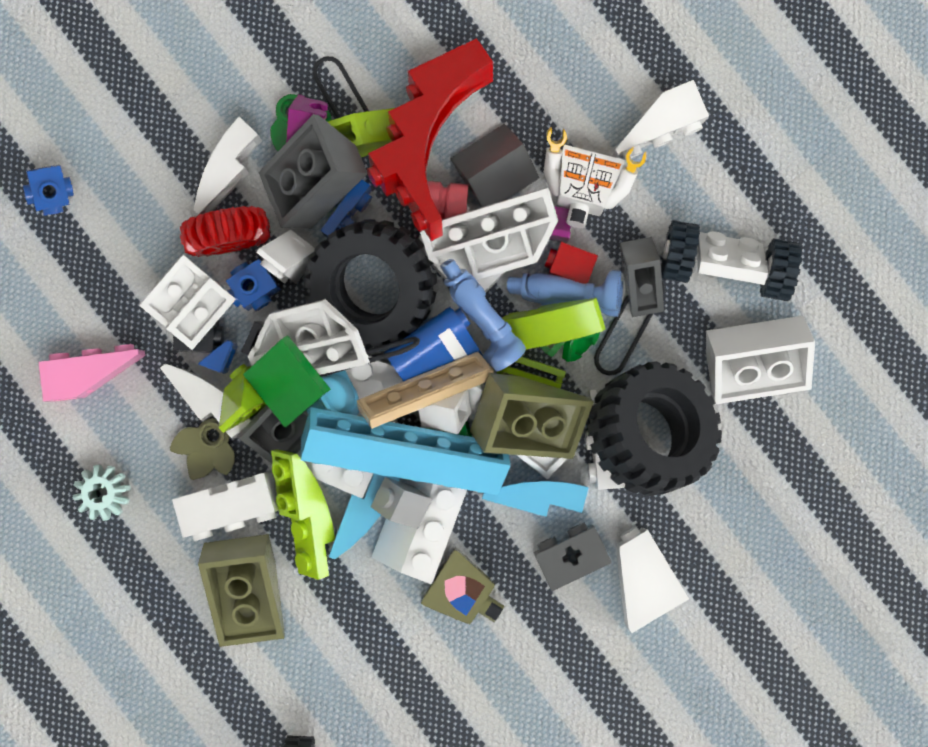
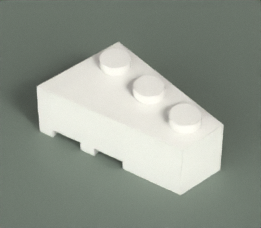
M272 471L172 499L182 537L193 536L194 541L213 536L212 530L224 527L226 532L245 527L244 521L256 518L257 523L277 518L275 512L279 511L276 504L275 477Z

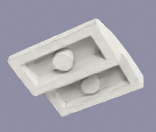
M182 254L141 301L139 306L193 350L236 299Z

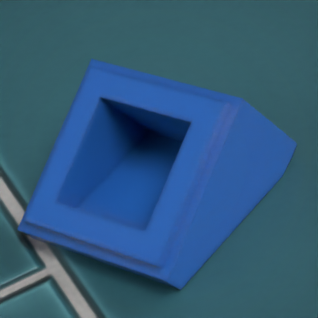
M227 340L200 361L198 365L223 374L228 373L238 347L237 343Z

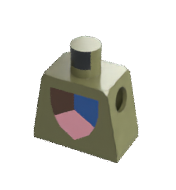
M456 547L421 600L422 605L469 625L478 613L495 622L504 609L503 604L489 596L495 587V582Z

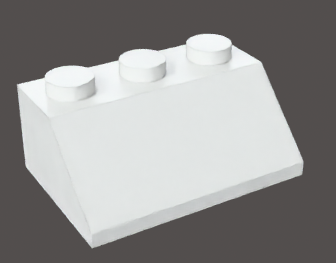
M804 315L707 330L706 358L715 403L722 404L811 390L815 340Z
M401 478L400 482L414 486L432 498V501L418 529L386 519L371 558L400 573L432 584L467 490Z

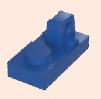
M361 180L347 193L320 230L325 237L328 238V235L334 231L354 223L350 217L354 216L357 210L362 213L372 200V196L369 195L372 189L368 183Z

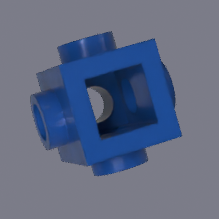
M61 165L26 170L29 184L23 185L27 205L34 204L35 210H43L44 215L64 212L63 206L70 205L68 197L74 196L70 177L63 178ZM47 185L54 187V193L51 196L43 195V188Z
M260 259L250 265L247 262L242 263L230 272L232 276L226 280L230 287L227 292L236 299L233 302L236 307L242 305L248 311L252 308L255 312L259 311L272 302L270 299L272 295L281 290L271 273L260 265L262 262ZM254 283L253 289L248 291V286Z

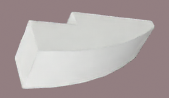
M240 117L224 133L204 169L194 205V211L197 214L213 211L249 174L241 163L262 142V139Z
M168 364L160 367L200 420H208L214 415L217 421H220L223 389L190 371ZM253 417L226 431L231 438H237V435L251 422Z

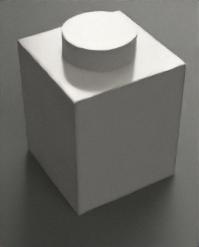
M385 477L371 508L389 521L418 529L432 498L412 485Z

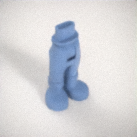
M449 259L442 263L440 267L447 277L444 280V284L447 287L450 286L449 291L452 299L483 331L482 333L486 340L490 339L491 341L490 347L482 357L495 371H500L513 364L526 351L523 342L511 332L512 327L508 322H505L491 307L485 297L486 293L483 287L476 281L473 275L466 269H460L454 259Z
M620 270L610 271L606 276L605 282L598 287H595L594 283L583 284L551 274L535 273L530 276L528 273H524L522 278L508 277L507 290L509 294L521 295L522 299L541 303V305L597 298L601 313L607 316L618 317L622 305L623 281H621Z

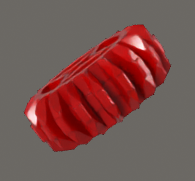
M254 206L231 207L209 211L208 213L190 217L181 224V244L184 245L185 253L198 257L218 256L251 249V247L265 243L270 238V223L266 217V212L262 208Z

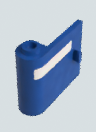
M449 306L404 338H419L420 342L415 348L387 359L401 379L406 381L473 353L479 352L482 356L483 354L466 329L471 323L460 308L454 311ZM413 342L390 348L384 354L404 348Z

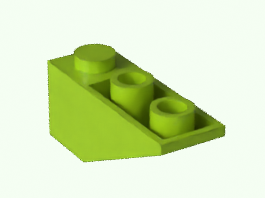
M394 108L353 113L328 121V123L354 143L360 156L364 157L369 152L392 142L386 127L390 126L388 111Z

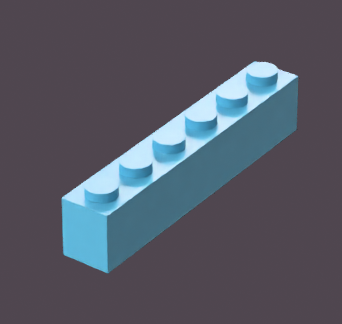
M310 407L301 438V461L409 479L416 482L432 483L445 487L466 489L479 493L499 495L510 468L509 454L484 453L474 437L394 422H387L371 429L364 417Z

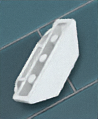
M545 188L443 219V236L433 241H430L425 231L420 232L429 261L441 265L449 259H454L460 269H466L476 280L537 263L558 222L549 188Z
M326 299L270 313L258 335L255 346L248 355L250 364L253 366L278 341L288 335L319 375L370 363L358 329Z

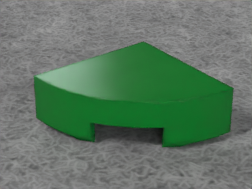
M600 332L565 341L562 359L567 362L580 359L582 354L591 345L594 346Z

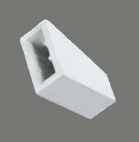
M637 526L620 535L622 541L616 544L624 622L631 633L689 600L649 531L645 528L639 530Z

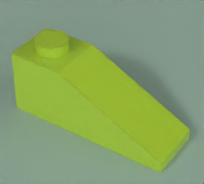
M242 364L229 376L232 381L224 388L219 429L223 433L256 416L267 405L243 375L252 367L251 365L247 367L245 364Z

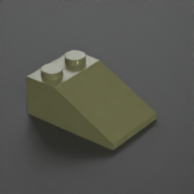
M489 373L470 432L484 453L573 459L594 401L589 397L521 376Z
M269 534L205 542L198 567L219 646L224 647L284 639L285 632L277 570Z

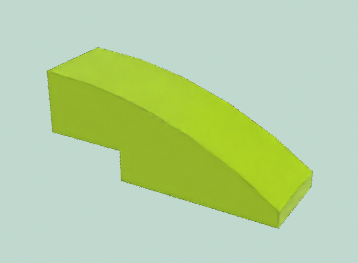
M597 298L542 305L535 310L513 312L502 318L512 327L511 332L523 342L526 349L561 343L606 330Z

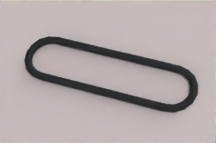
M326 56L320 58L315 63L312 73L314 80L336 119L341 118L317 74L319 65L326 61L336 63L363 111H369L343 64L338 59Z
M662 281V288H663V295H664L665 286H664V282ZM628 295L621 305L619 316L614 317L594 356V364L597 370L608 376L616 375L623 370L653 314H648L620 366L612 371L602 368L599 363L600 353L629 302Z
M410 337L365 351L369 355L413 342L404 348L368 358L370 363L408 352L419 344L420 339ZM339 370V371H335V372L325 373V374H321L320 376L323 377V376H327V375L334 374V373H337V372H341V371H344V370Z

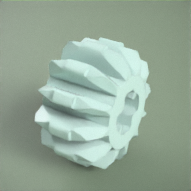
M94 465L93 473L89 470L82 471L81 474L84 481H75L74 483L76 488L81 489V493L74 494L72 497L73 500H83L78 511L85 512L90 509L88 515L91 520L96 519L99 514L103 521L110 519L111 512L115 515H120L122 509L119 504H128L130 501L129 498L122 496V492L131 490L130 485L121 486L120 484L125 479V474L119 473L114 476V466H107L103 470L101 465ZM101 488L107 489V495L97 497L96 490Z

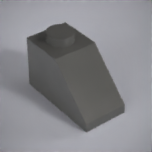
M648 237L621 242L622 270L632 318L664 312L661 262L653 238Z

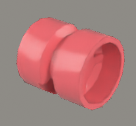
M427 180L431 198L442 220L466 212L469 184L450 183L448 187H443L439 181Z

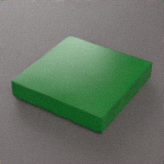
M288 335L278 341L243 374L284 427L294 422L331 390Z

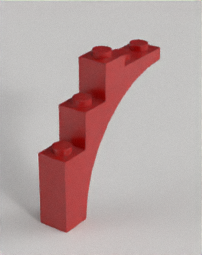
M477 38L408 70L409 85L406 86V92L411 101L388 111L390 126L386 127L392 142L368 153L370 167L367 168V172L372 184L375 187L380 185L386 196L396 193L401 205H408L412 211L411 218L419 232L425 231L430 241L443 236L442 217L431 198L427 183L426 170L431 147L440 128L452 112L474 92L493 82V61Z

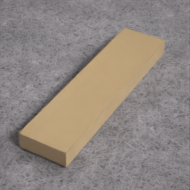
M476 352L357 400L358 410L371 429L483 384L487 381L489 373H494V371L482 355Z

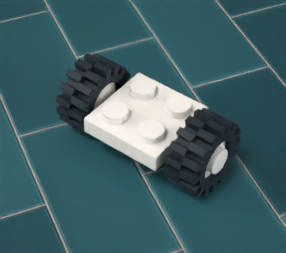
M671 221L662 254V279L688 283L693 273L695 261H697L698 273L760 284L761 297L782 301L791 300L795 292V286L798 283L797 277L800 275L801 270L799 269L802 263V258H800L802 255V245L800 243L774 238L769 243L765 254L763 243H759L755 239L748 237L740 239L730 238L714 231L702 233L699 231L700 226L697 224Z

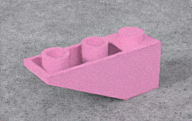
M134 344L114 346L115 352L102 354V349L98 348L82 350V356L70 358L69 353L50 354L49 361L39 362L43 401L57 402L86 398L143 358L145 351L135 349Z

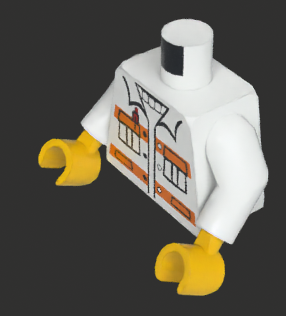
M550 127L546 132L550 147L546 149L543 171L550 193L557 196L556 204L569 209L566 223L575 228H584L588 214L601 216L604 209H613L629 194L638 174L636 168L641 167L645 163L647 154L645 152L642 160L635 162L630 156L634 147H631L626 154V162L628 164L623 166L625 161L623 159L564 145L567 140L564 128L562 130V138L558 141L552 140L550 138L552 127Z

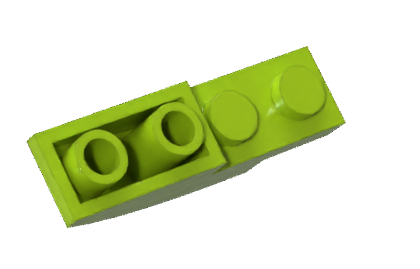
M278 449L272 450V473L275 477L277 492L276 504L279 514L291 518L292 521L291 532L294 537L295 563L298 573L320 580L329 576L325 544L335 541L328 505L316 478L306 463L301 461L298 454Z

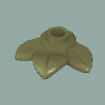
M217 419L205 420L198 428H184L176 435L170 446L171 452L188 455L187 469L191 480L207 476L214 468L218 472L228 475L235 462V453L228 443L230 436L227 432L223 433L219 429ZM211 429H216L219 432L218 440L211 441L208 434Z

